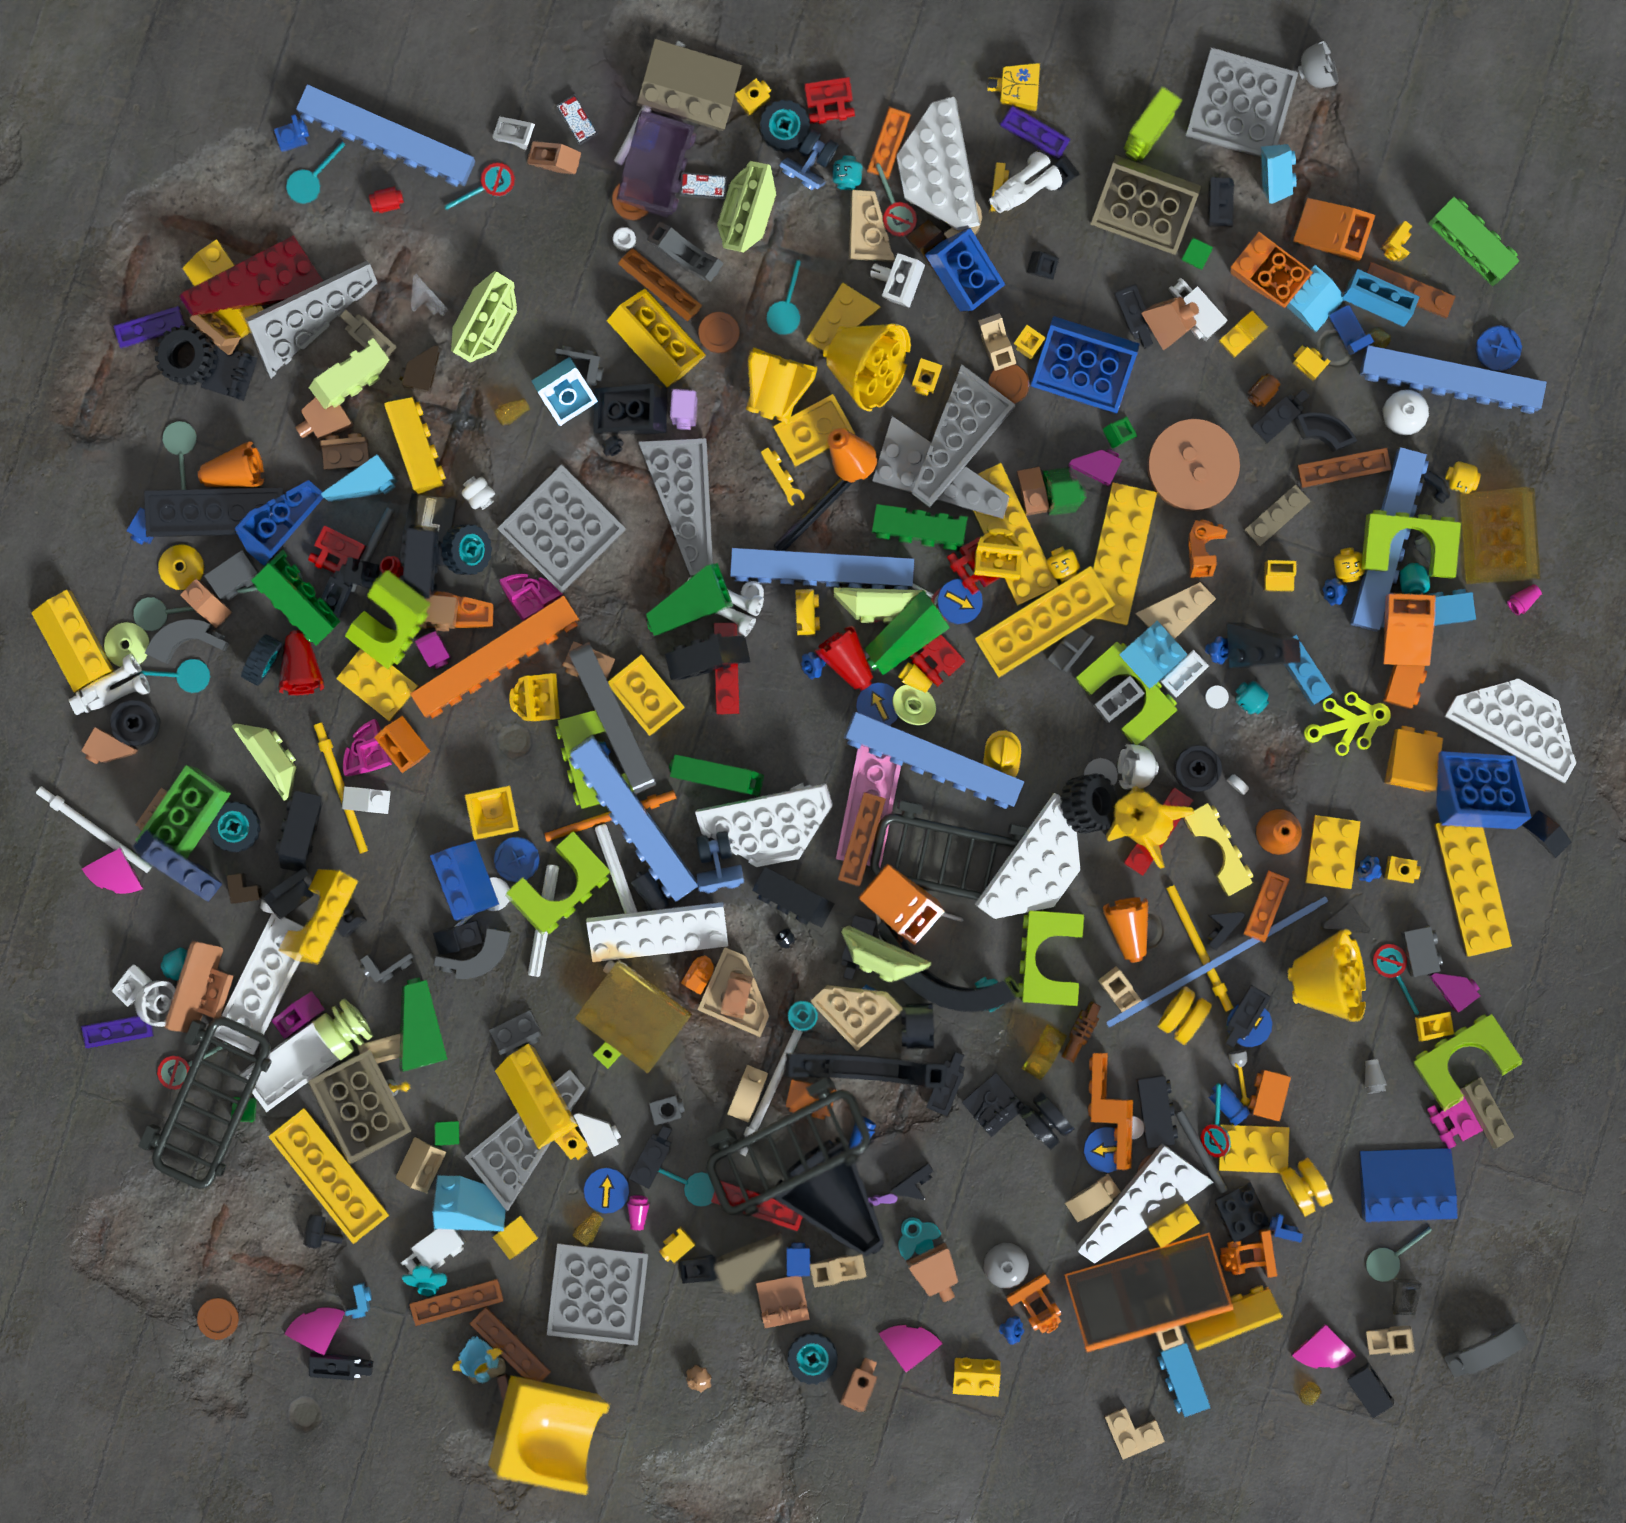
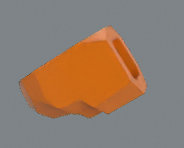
M704 955L694 960L681 984L701 995L714 972L711 959Z

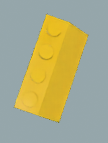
M216 239L198 251L182 269L192 284L196 286L235 266V264ZM250 305L234 310L232 308L214 312V314L243 338L250 333L245 318L264 310L262 305L254 307Z
M643 289L619 305L607 319V322L667 388L681 379L706 356L646 289Z
M411 397L384 403L414 491L420 494L444 486L442 480L446 479L442 466L438 467L435 458L438 457L435 445H430L427 438L431 436L427 423H422L420 415L424 413L420 402L415 403V400Z
M63 591L48 599L31 612L74 693L83 689L91 682L114 672L109 659L72 591Z
M527 1044L512 1053L495 1070L538 1149L578 1126L533 1046Z
M1263 1285L1256 1286L1250 1289L1251 1293L1242 1296L1239 1293L1230 1297L1233 1310L1184 1324L1192 1346L1197 1351L1282 1318L1271 1290L1268 1287L1263 1288ZM1215 1302V1303H1212V1304L1208 1305L1207 1307L1209 1308V1307H1212V1306L1219 1305V1304H1221V1303H1220V1302Z

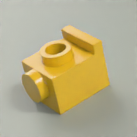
M755 79L742 90L735 93V99L750 116L770 100L768 93L771 90L763 80L759 82ZM755 90L759 95L753 98L750 96L751 91Z
M1026 325L1014 344L1017 346L1016 350L1031 360L1043 344L1045 337Z
M1303 345L1293 355L1297 358L1293 364L1312 381L1331 362L1328 358L1323 361L1321 359L1322 355L1316 349L1312 348L1310 350Z
M921 358L912 383V387L916 388L915 392L928 396L929 392L933 393L942 365ZM924 375L929 376L930 382L924 383L922 377Z
M1388 856L1384 879L1414 883V879H1419L1421 866H1417L1418 861ZM1402 866L1408 868V873L1405 875L1401 873Z
M576 1127L555 1139V1142L558 1143L571 1160L574 1157L579 1160L588 1152L586 1149L588 1144ZM570 1140L577 1142L575 1148L569 1147L568 1142Z
M681 1226L677 1229L679 1234L676 1236L672 1233L663 1241L665 1246L659 1251L667 1262L671 1259L675 1263L695 1246V1242Z

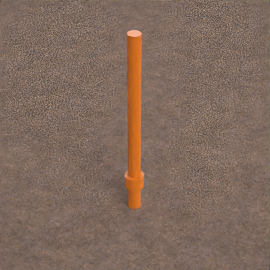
M674 790L660 795L653 794L647 796L648 799L640 802L645 809L650 807L654 809L660 807L662 803L677 798ZM611 811L544 833L546 841L548 842L569 835L572 832L575 833L611 821L612 819L609 816Z

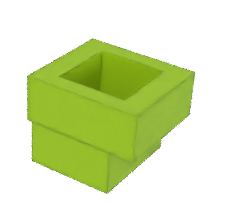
M608 1038L593 1056L608 1069L620 1057L623 1051ZM608 1049L612 1053L611 1058H607L603 1054L605 1050Z

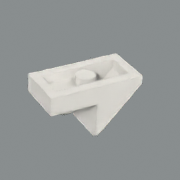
M499 117L492 138L497 141L515 144L526 150L535 124Z
M344 786L342 809L388 814L390 791Z
M133 965L123 975L112 992L128 1007L135 1001L138 991L149 982H152V980L139 967Z

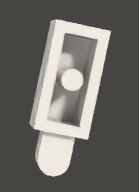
M1180 278L1178 280L1179 283L1174 287L1170 286L1168 289L1175 298L1182 297L1180 293L1185 290L1188 293L1184 298L1185 303L1195 302L1197 304L1199 313L1193 316L1196 320V325L1191 328V331L1198 339L1202 338L1206 341L1228 320L1198 286L1192 290Z
M436 1229L411 1248L414 1253L403 1260L401 1264L402 1266L405 1264L410 1271L408 1274L412 1275L413 1268L417 1266L412 1258L417 1256L421 1262L419 1265L432 1267L435 1271L446 1263L443 1260L446 1256L451 1254L454 1257L464 1249L462 1245L466 1241L457 1229Z

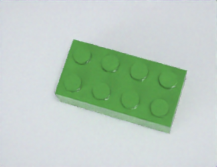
M1453 197L1428 224L1493 287L1520 261L1517 258L1518 254L1511 247H1505L1500 242L1501 237L1495 231H1489L1484 226L1485 222L1481 217L1471 214L1467 210L1469 208L1462 199L1459 198L1457 200Z
M186 765L135 841L137 842L147 829L163 839L170 847L187 859L231 793L198 768Z

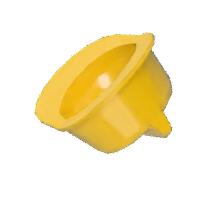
M1006 730L991 734L985 745L983 765L1016 777L1021 757V743L1018 737Z

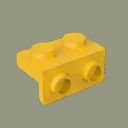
M955 1358L953 1394L999 1396L1000 1361Z

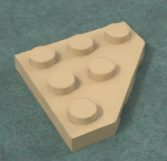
M725 947L698 1010L761 1037L769 1014L745 955ZM731 972L753 977L743 1019L721 1014Z
M827 985L810 1001L856 1051L903 1009L887 992Z

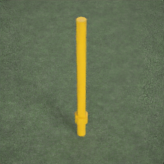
M323 723L313 725L319 739L318 746L320 752L324 753L342 803L345 785L331 749L333 748L331 739H328ZM344 809L359 853L367 852L368 849L354 810Z
M1175 885L1166 888L1202 964L1205 965L1211 960ZM1215 968L1211 969L1207 974L1213 985L1212 990L1215 996L1219 997L1225 1012L1234 1008L1226 993L1228 990L1225 983L1221 982Z

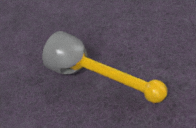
M1246 1050L1233 1051L1228 1053L1231 1065L1238 1068L1242 1093L1241 1103L1247 1106L1250 1100L1246 1095L1242 1067L1247 1063Z
M386 1080L393 1096L399 1090L408 1091L410 1088L407 1082L398 1085L394 1080Z

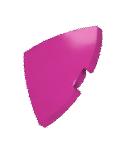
M515 574L504 577L499 581L522 621H525L563 595L550 581L542 577L538 581L528 578L527 574Z
M376 719L365 723L353 735V738L356 740L352 743L351 749L346 748L344 753V776L358 775L392 765L391 758L374 738L381 731Z
M122 848L82 868L88 879L101 889L106 888L115 893H132L144 889L134 868H131Z
M321 1307L308 1314L303 1313L290 1324L285 1335L325 1355L345 1311L337 1308Z
M1325 1324L1292 1354L1296 1360L1312 1368L1330 1367L1331 1369L1342 1366L1356 1357Z
M896 1325L879 1333L905 1372L909 1371L942 1345V1342L933 1333L921 1327L917 1329L906 1327V1325Z

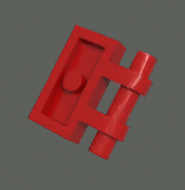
M849 77L805 84L808 108L817 107L818 113L809 114L810 123L819 122V124H823L827 120L834 119L843 121L847 117L855 116L854 107L845 109L844 102L853 101ZM837 104L838 110L825 112L824 105Z
M324 525L314 545L322 549L320 555L311 553L308 561L314 563L315 567L319 569L324 568L335 573V571H340L342 564L347 563L348 557L360 559L366 546ZM329 553L340 558L338 565L327 560Z
M980 537L960 548L959 551L963 556L962 558L958 559L955 553L947 557L951 563V569L953 572H957L963 581L961 584L972 595L979 591L975 584L977 581H980L985 588L1000 579V577L974 574L970 576L964 568V565L968 564L974 572L975 552Z
M939 635L922 647L924 651L920 654L915 652L910 656L912 659L911 663L918 666L937 687L944 682L938 675L942 670L949 677L965 662L963 657L942 635ZM930 656L938 666L932 669L924 659Z

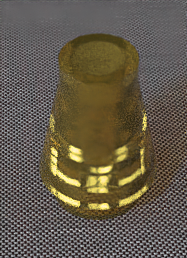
M522 398L514 402L498 405L494 412L501 426L506 424L509 426L525 412L529 411L530 408L526 400Z
M593 1211L587 1219L574 1229L575 1233L572 1236L587 1247L589 1243L593 1242L604 1219Z

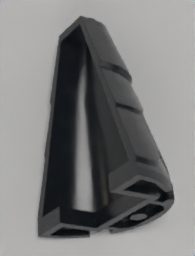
M836 1137L834 1139L836 1142L833 1143L830 1139L823 1142L829 1159L845 1151L840 1137ZM819 1145L804 1155L809 1169L825 1161ZM799 1159L786 1172L789 1179L803 1173L805 1169ZM843 1162L774 1197L777 1202L806 1218L808 1222L830 1233L832 1238L866 1257L871 1253L876 1254L883 1248L884 1237L873 1203L869 1202L862 1177L859 1175L855 1163L846 1165ZM779 1179L775 1186L785 1182V1180Z

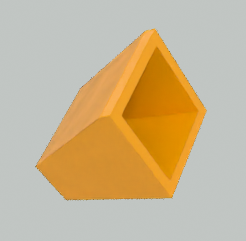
M1407 726L1396 729L1394 731L1384 783L1425 792L1436 791L1438 782V753L1442 750L1443 738L1437 737L1438 733L1424 730L1423 734L1416 733L1415 728Z

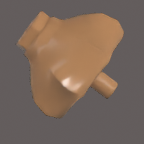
M694 1365L693 1368L687 1370L686 1382L692 1390L702 1393L705 1389L711 1387L710 1380L712 1376L707 1372L706 1368Z

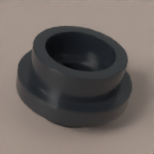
M617 436L608 438L602 444L603 453L606 456L619 454L622 451L623 440L618 439Z

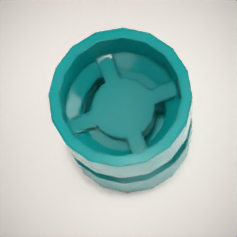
M800 1000L790 1007L788 1020L793 1028L799 1031H806L816 1024L818 1013L812 1003Z

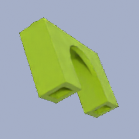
M1162 87L1130 132L1124 146L1125 154L1134 161L1138 159L1141 162L1144 160L1173 119L1174 112L1180 105L1181 99Z
M1373 510V514L1366 515L1361 570L1388 571L1392 539L1402 529H1415L1428 539L1431 547L1429 576L1455 578L1461 523L1454 522L1455 518L1441 517L1440 521L1432 520L1431 515H1418V518H1411L1409 513L1396 512L1395 516L1387 515V511Z
M387 570L374 583L368 597L393 617L397 630L385 627L367 612L363 611L351 624L345 637L386 669H389L394 663L398 665L404 658L405 653L403 651L405 652L413 643L411 638H414L420 631L421 627L418 625H421L427 619L429 614L426 611L431 604Z
M1116 642L1079 674L1075 680L1089 696L1107 680L1118 675L1131 676L1141 685L1145 693L1143 707L1133 719L1120 729L1132 744L1139 745L1177 711L1175 707L1177 703L1169 694L1165 696L1161 692L1160 688L1162 686L1159 682L1149 689L1119 655L1127 646L1124 643L1120 645Z
M596 710L558 720L559 725L555 726L558 739H563L565 747L561 748L564 761H569L571 769L567 770L570 783H575L577 790L573 792L576 806L581 805V809L599 805L600 803L596 798L598 793L594 787L589 788L582 777L585 775L580 768L576 770L570 762L569 758L572 757L570 750L590 736L606 732ZM626 773L621 774L634 792Z
M574 832L555 848L557 853L570 865L576 876V888L570 897L562 901L546 900L524 878L520 879L505 894L507 899L541 935L545 932L551 934L559 926L557 923L562 917L567 919L576 911L574 906L579 901L583 904L593 895L590 891L596 885L598 888H601L609 880L607 875L610 873V870Z
M1029 911L1028 915L1023 916V928L1027 929L1026 938L1022 937L1021 951H1025V960H1020L1019 974H1023V983L1018 985L1023 993L1020 996L1022 997V1002L1078 1006L1079 983L1053 981L1045 978L1037 969L1035 954L1039 945L1049 937H1083V914Z
M1492 1014L1488 1017L1486 1015L1480 1016L1474 1021L1475 1025L1468 1029L1466 1026L1454 1033L1455 1037L1447 1040L1445 1038L1435 1045L1436 1048L1428 1053L1426 1050L1415 1057L1414 1067L1443 1111L1453 1107L1464 1098V1095L1450 1076L1447 1067L1451 1055L1458 1049L1472 1046L1483 1050L1491 1058L1502 1076L1522 1064L1520 1055Z

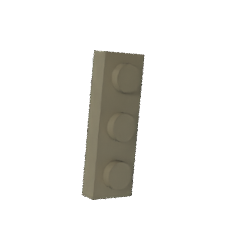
M1295 484L1244 531L1260 547L1311 501Z
M1482 1077L1476 1078L1460 1089L1493 1149L1502 1146L1514 1138Z

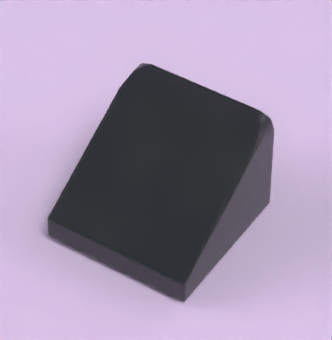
M1067 157L1061 158L1053 165L1058 168L1062 178V184L1057 188L1058 190H1061L1080 174Z
M1033 251L1027 273L1053 280L1059 258L1042 251Z

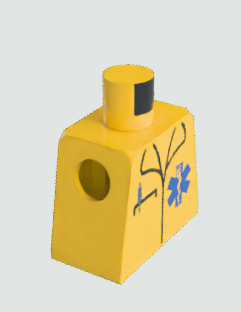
M1040 64L1003 67L1002 78H988V91L1001 92L1000 103L1036 111Z

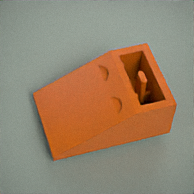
M1307 198L1293 241L1358 263L1362 258L1375 215L1355 208Z
M1260 232L1256 234L1231 266V274L1283 308H1286L1313 274L1310 269Z
M1388 594L1385 596L1383 664L1430 666L1435 620V595Z
M889 864L884 867L858 897L898 934L914 945L944 912L938 899Z

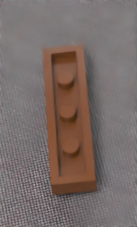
M633 248L619 261L618 264L626 272L636 278L644 287L653 292L686 321H689L701 309L702 305Z
M1373 262L1370 263L1367 271L1368 274L1420 296L1416 307L1443 318L1448 317L1456 296Z
M1387 448L1297 466L1301 488L1392 470Z
M864 792L838 880L860 886L886 798Z
M494 1279L412 1302L409 1305L415 1326L500 1303L504 1301L499 1279Z
M487 1307L470 1323L494 1349L497 1348L502 1351L501 1356L523 1378L541 1382L551 1372Z

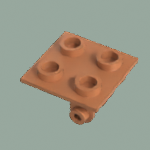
M790 1276L756 1283L765 1328L810 1320L801 1276Z

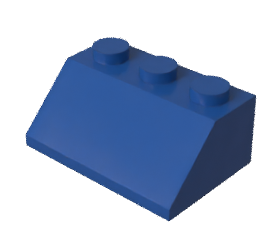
M967 228L940 242L925 254L960 311H973L1005 285L971 228Z
M476 841L454 846L430 855L454 920L459 921L500 905Z

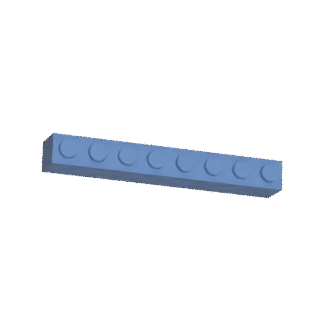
M310 85L306 86L296 108L298 113L301 114L300 118L307 122L313 123V120L322 123L321 127L330 132H333L334 129L342 132L341 136L348 140L354 141L356 138L363 141L362 145L371 150L379 148L384 151L383 154L392 159H396V157L404 159V164L412 168L420 166L430 176L436 178L438 175L446 178L445 181L456 187H458V184L465 186L475 163L474 157Z
M1369 345L1364 350L1360 375L1365 376V380L1378 382L1379 379L1387 380V384L1392 386H1400L1402 383L1410 385L1409 388L1412 390L1423 391V388L1431 389V393L1436 395H1445L1446 392L1454 394L1456 399L1467 400L1470 397L1475 398L1477 403L1487 405L1490 402L1499 403L1498 407L1512 409V406L1519 407L1521 412L1534 414V411L1542 408L1547 383L1545 381Z
M1401 447L1397 449L1381 510L1387 511V515L1395 516L1396 512L1409 513L1411 518L1414 517L1417 508L1414 500L1416 496L1420 495L1423 483H1420L1421 474L1426 473L1429 461L1425 460L1427 454ZM1402 529L1392 539L1388 571L1365 570L1350 625L1376 632L1380 630V627L1384 628L1385 596L1393 594V592H1390L1392 583L1396 584L1399 576V571L1396 570L1398 561L1402 562L1405 553L1402 545L1404 539L1408 540L1411 529Z
M732 548L730 576L735 577L737 582H749V578L758 579V583H771V580H781L780 584L794 585V581H803L805 586H817V582L826 583V587H839L840 584H849V588H862V585H871V589H885V586H891L898 590H908V588L913 587L914 559Z
M857 712L853 713L843 737L848 740L847 744L858 749H860L861 745L869 748L868 753L881 758L882 754L891 757L889 761L899 766H902L903 763L911 766V771L923 775L924 771L932 774L931 779L944 783L947 780L952 782L953 788L963 792L969 789L974 792L973 796L985 801L987 797L995 800L994 805L1007 809L1008 806H1015L1024 781Z
M590 736L570 750V755L572 756L569 758L570 762L576 770L579 768L585 775L582 777L589 788L594 787L597 791V800L603 807L607 805L611 811L609 816L615 825L620 823L625 830L622 832L623 836L629 844L631 842L637 847L635 852L642 862L646 860L650 865L648 870L655 880L660 879L664 886L661 888L668 898L673 897L676 902L698 887L697 880L594 736Z

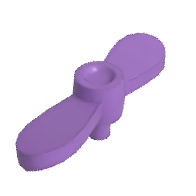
M893 1193L882 1196L876 1194L873 1197H868L869 1202L877 1206L880 1203H895L898 1196Z

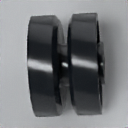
M1041 1091L1033 1098V1103L1040 1110L1038 1114L1028 1105H1025L1017 1113L1027 1123L1026 1126L1039 1141L1042 1140L1052 1150L1059 1143V1138L1053 1133L1052 1129L1056 1128L1062 1136H1067L1074 1130V1127Z

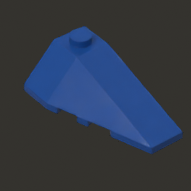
M308 480L287 491L282 496L272 499L267 504L250 511L235 528L246 551L265 566L324 498L321 495L323 492Z

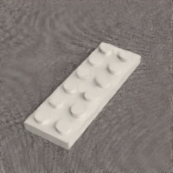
M723 902L587 918L592 962L728 946Z
M271 914L222 1014L223 1017L230 1018L265 1034L300 961H296L279 952L278 949L288 930L300 931L304 926L286 917L279 919L275 914ZM219 1026L214 1033L215 1037L252 1055L255 1054L260 1042L226 1026Z

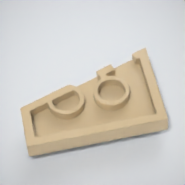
M851 191L849 259L894 262L895 258L891 252L888 234L884 228L883 217L875 191Z
M1200 582L1135 613V615L1148 628L1158 621L1175 639L1216 598Z

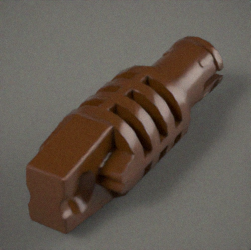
M1090 1001L1086 1010L1080 1011L1069 1033V1038L1071 1039L1061 1057L1073 1063L1075 1062L1082 1045L1085 1046L1088 1043L1099 1021L1097 1015L1101 1008L1100 1005Z

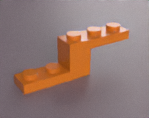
M1093 1053V1057L1089 1061V1068L1092 1071V1080L1089 1082V1093L1092 1094V1103L1089 1104L1088 1114L1091 1117V1122L1118 1123V1127L1114 1131V1139L1117 1141L1114 1163L1117 1164V1169H1131L1133 1100L1107 1099L1108 1053Z

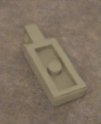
M347 310L340 315V318L348 324L345 330L364 349L368 341L373 338L387 357L397 349L364 316L358 314L354 317Z

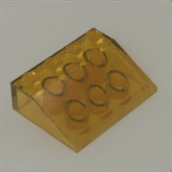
M1520 487L1460 494L1466 584L1540 579L1534 488Z
M618 960L575 1019L645 1072L649 1073L692 1014L621 960Z

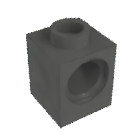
M677 1095L649 1103L655 1125L682 1118L681 1113L685 1112L682 1099H677ZM665 1103H670L674 1106V1113L670 1116L662 1113L661 1108Z

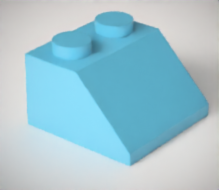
M1288 144L1261 147L1262 189L1268 202L1275 203L1293 195V187H1296V174L1292 173V165L1296 164L1295 151H1291Z
M1314 265L1311 269L1313 274L1286 307L1316 332L1329 318L1330 314L1344 301L1342 299L1344 295L1333 280Z
M570 357L531 381L559 426L598 402Z

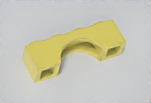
M1206 803L1195 809V814L1183 817L1193 837L1205 836L1211 838L1221 848L1223 863L1215 877L1226 896H1230L1253 883L1250 879L1253 877V874L1247 865L1243 866L1239 858L1242 855L1236 845L1232 847L1228 839L1231 835L1226 826L1223 825L1221 827L1217 818L1220 815L1214 805L1210 807Z

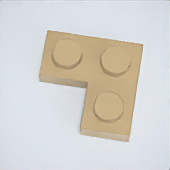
M1125 1407L1104 1416L1122 1459L1165 1442L1156 1420L1134 1428Z

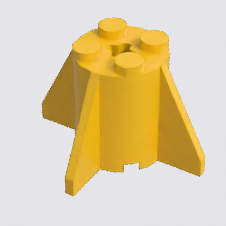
M753 347V351L750 352L748 359L750 396L746 410L754 413L761 411L760 416L773 420L774 416H777V420L789 423L794 405L813 382L818 367L790 359L787 360L781 356Z
M1135 786L1132 787L1129 795L1116 803L1115 821L1107 832L1106 838L1108 841H1112L1124 836L1130 837L1139 845L1148 848L1156 864L1161 869L1165 865L1159 845L1165 843L1170 831L1172 832L1173 820L1195 814L1194 809L1191 807L1162 806L1149 794L1145 793L1144 789Z

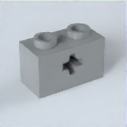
M1129 676L1095 703L1093 707L1106 723H1109L1145 693L1133 678Z

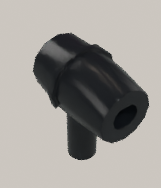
M309 1215L305 1231L303 1232V1245L308 1248L317 1249L321 1248L322 1241L342 1244L343 1235L325 1232L326 1217Z

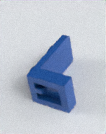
M296 114L291 115L293 123L274 129L282 152L308 144L306 137L309 136L307 126L303 119H298Z
M1349 305L1330 314L1329 318L1349 355L1374 342L1370 334L1365 335Z

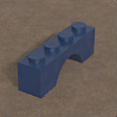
M147 829L133 845L134 850L142 859L207 902L210 901L222 886V883L214 873L199 863L195 864L170 847L163 839Z

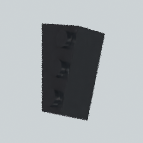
M721 633L707 636L708 640L706 641L704 639L691 641V646L688 647L686 645L673 647L672 652L665 654L670 680H685L711 673V671L722 667L723 669L730 668L732 664L751 662L745 636L722 637Z

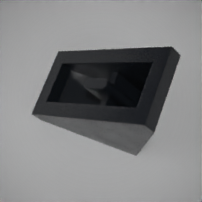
M1540 810L1523 825L1554 858H1557L1571 843V840L1561 826Z

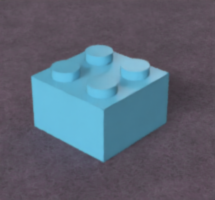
M1156 621L1119 655L1150 689L1188 654L1166 629Z

